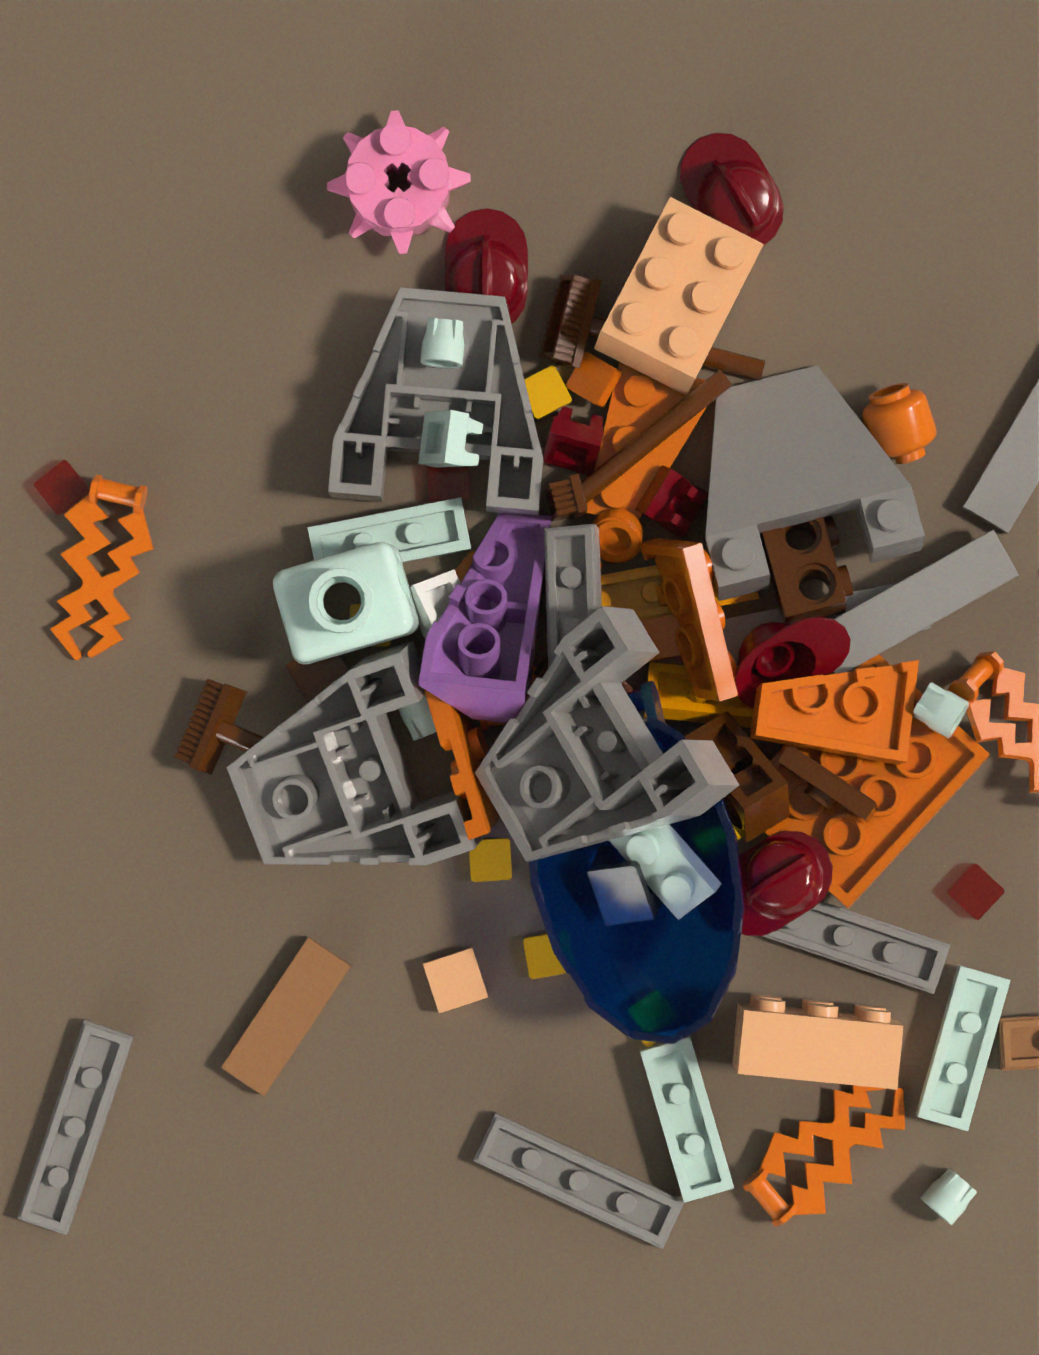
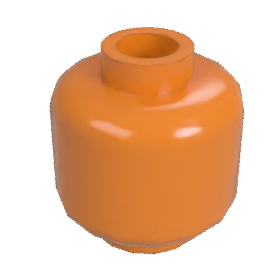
M908 383L890 385L873 392L869 396L870 403L862 411V420L864 426L889 458L894 457L896 464H906L925 456L924 447L929 445L937 435L936 425L925 393L917 389H910Z

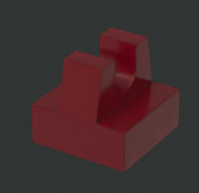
M562 406L557 417L554 416L543 455V462L590 475L594 470L604 434L602 429L603 417L592 415L588 426L570 421L573 409Z
M661 465L635 510L670 533L683 538L709 493L673 469Z

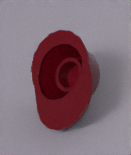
M713 133L702 137L688 148L681 162L680 181L693 209L761 242L765 246L776 236L783 222L784 204L777 185L758 153L747 141L733 134Z
M488 208L471 211L457 220L454 225L455 228L448 234L445 248V291L503 296L506 299L511 324H513L524 310L528 294V247L525 233L517 221L503 211Z
M819 616L803 618L792 624L769 622L751 630L743 639L738 654L739 667L735 674V685L740 700L749 707L754 708L756 687L762 683L821 674L829 675L843 664L850 652L851 639L845 626L835 619Z
M783 831L766 838L734 858L721 871L718 878L721 885L715 892V904L720 917L731 929L745 936H764L781 929L813 909L826 897L832 884L833 865L829 854L816 838L803 832Z

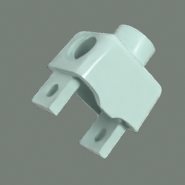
M376 542L282 569L274 575L273 590L292 656L300 664H311L408 636L418 628L419 619L400 553L394 545ZM337 583L353 585L361 596L359 611L348 620L334 619L327 614L324 608L323 599L326 591Z

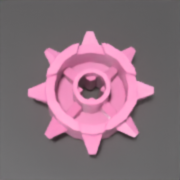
M399 110L390 112L386 127L374 130L365 138L349 132L344 135L343 139L351 152L346 174L327 182V190L350 198L353 210L356 212L349 230V234L353 238L372 229L383 236L390 237L391 235L398 253L407 254L413 234H422L431 226L449 233L455 228L445 210L449 204L450 192L471 183L469 173L448 167L446 156L442 151L449 134L447 128L443 126L427 135L416 128L406 127ZM394 172L398 175L401 172L408 173L407 179L410 188L403 192L398 187L395 192H391L388 190L390 187L388 176Z

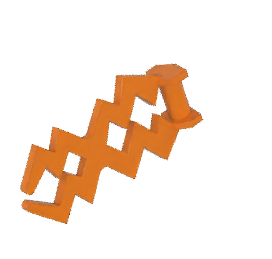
M96 474L91 482L89 494L64 514L85 539L60 555L81 577L83 584L80 589L56 601L71 616L53 626L50 630L75 660L81 659L82 653L69 631L93 619L84 605L95 599L100 602L109 614L89 626L104 637L87 652L88 657L92 658L124 640L114 626L131 619V617L114 596V590L141 573L131 557L154 549L143 510L148 494L147 486L140 485L136 487L103 479V476ZM99 499L133 507L132 514L122 517L118 521L134 539L107 553L120 570L103 577L87 558L111 544L109 539L94 524V522L109 518L97 504Z
M995 651L979 653L969 669L958 680H954L947 691L969 702L966 713L977 742L997 740L999 757L1028 762L1029 793L1039 792V704L1023 702L1025 673L1004 668L1003 659ZM993 679L991 696L1005 695L1003 720L1028 722L1027 743L1015 744L1016 724L989 722L991 699L976 700L978 689L986 680Z
M852 1085V1094L833 1089V1120L830 1123L798 1120L797 1139L773 1132L759 1170L748 1177L742 1187L746 1192L750 1191L772 1218L771 1222L775 1227L784 1224L794 1215L826 1214L823 1182L852 1184L850 1148L853 1145H863L884 1149L880 1128L905 1130L904 1091L902 1088L894 1090L891 1117L864 1112V1128L850 1126L849 1107L872 1109L866 1091L883 1090L885 1088ZM813 1135L832 1140V1165L804 1162L806 1189L790 1184L792 1203L787 1204L766 1179L769 1173L786 1177L783 1152L814 1157Z

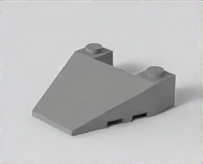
M399 288L373 347L370 359L362 377L357 383L348 409L333 438L328 493L331 498L383 502L387 452L420 454L425 412L454 410L469 413V418L483 423L482 434L466 435L465 450L468 453L478 454L479 459L490 460L486 512L538 516L543 455L505 297ZM435 317L438 319L463 321L465 347L463 366L461 368H436L420 362L422 341L427 329L428 318Z
M818 365L732 386L716 398L705 551L708 553L713 565L712 580L718 601L769 589L770 572L760 533L812 521L820 517L824 518L856 510L870 563L921 551L925 533L912 486Z
M601 606L562 638L554 650V653L557 654L556 658L543 678H536L527 692L530 698L517 718H510L475 772L525 861L538 860L700 816L739 786V783L713 741L682 739L664 754L662 753L621 684L655 657L659 651L633 609Z
M413 640L364 657L226 767L264 864L330 865L331 862H360V865H378L380 862L409 863V865H429L474 850L485 835L468 840L463 822L473 819L468 801L463 800L460 795L456 796L454 791L420 802L387 716L388 712L417 703L425 696L424 688L419 686L421 660Z

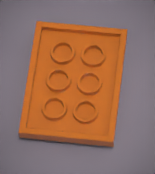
M878 654L857 666L855 670L874 666L875 668L889 666L890 664ZM917 688L915 690L913 711L923 695ZM913 713L907 762L902 765L793 746L876 802L877 810L868 823L836 802L829 810L806 795L804 791L809 784L777 762L786 747H791V745H784L770 762L788 782L789 817L764 833L770 837L783 831H798L816 838L827 850L833 865L832 884L828 891L849 910L990 757V753L961 727L958 726L948 739L913 717L915 714Z

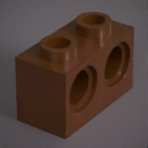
M832 516L820 517L812 521L760 533L783 623L792 624L803 618L819 616L827 618L845 613L846 597L853 595V587L847 566L837 567L832 548L840 546ZM794 530H805L813 536L815 542L806 550H796L788 545L785 538ZM819 579L826 584L829 592L821 599L811 600L802 595L799 586L805 580Z
M728 711L684 736V740L713 741L739 783L736 789L717 802L715 806L746 843L789 817L788 782Z

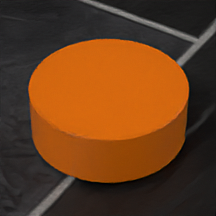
M616 508L606 510L595 518L593 524H596L599 528L601 559L612 563H622L637 555L640 550V544H642L643 527L633 513Z

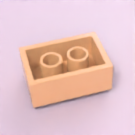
M670 197L604 323L594 349L687 396L764 244Z
M751 994L750 1003H737L732 1066L737 1074L897 1090L903 1025L891 1017V1012L886 1011V1008L856 1004L854 1005V1013L838 1012V1006H834L833 1002L809 999L802 1000V1008L785 1007L786 1002L782 1001L781 997Z

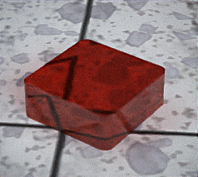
M62 460L34 483V487L59 516H63L90 491L89 486L67 460Z
M426 466L429 499L431 502H440L460 497L462 500L470 499L468 466Z
M973 863L947 890V894L972 918L979 920L1004 894V889L979 865Z

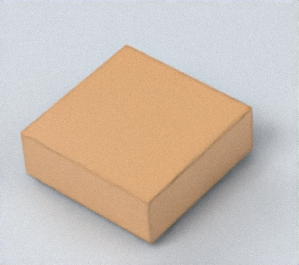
M473 947L423 963L439 1014L489 997Z

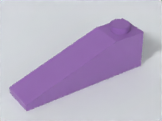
M499 513L475 552L473 564L461 584H456L449 596V604L438 623H433L426 635L419 686L472 719L508 723L510 718H517L529 699L527 692L531 687L545 579L544 528H551L552 516Z

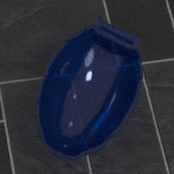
M653 681L642 683L641 689L627 693L637 711H646L648 721L644 723L663 754L680 740H686L681 732L665 723L659 694ZM723 798L700 816L670 824L721 882V885L714 894L679 920L662 903L654 920L605 925L587 870L601 846L611 845L617 862H626L625 858L609 840L529 861L531 888L555 956L566 973L570 974L585 997L584 1001L588 1007L633 1040L677 1044L713 1020L736 974L745 904L738 839Z

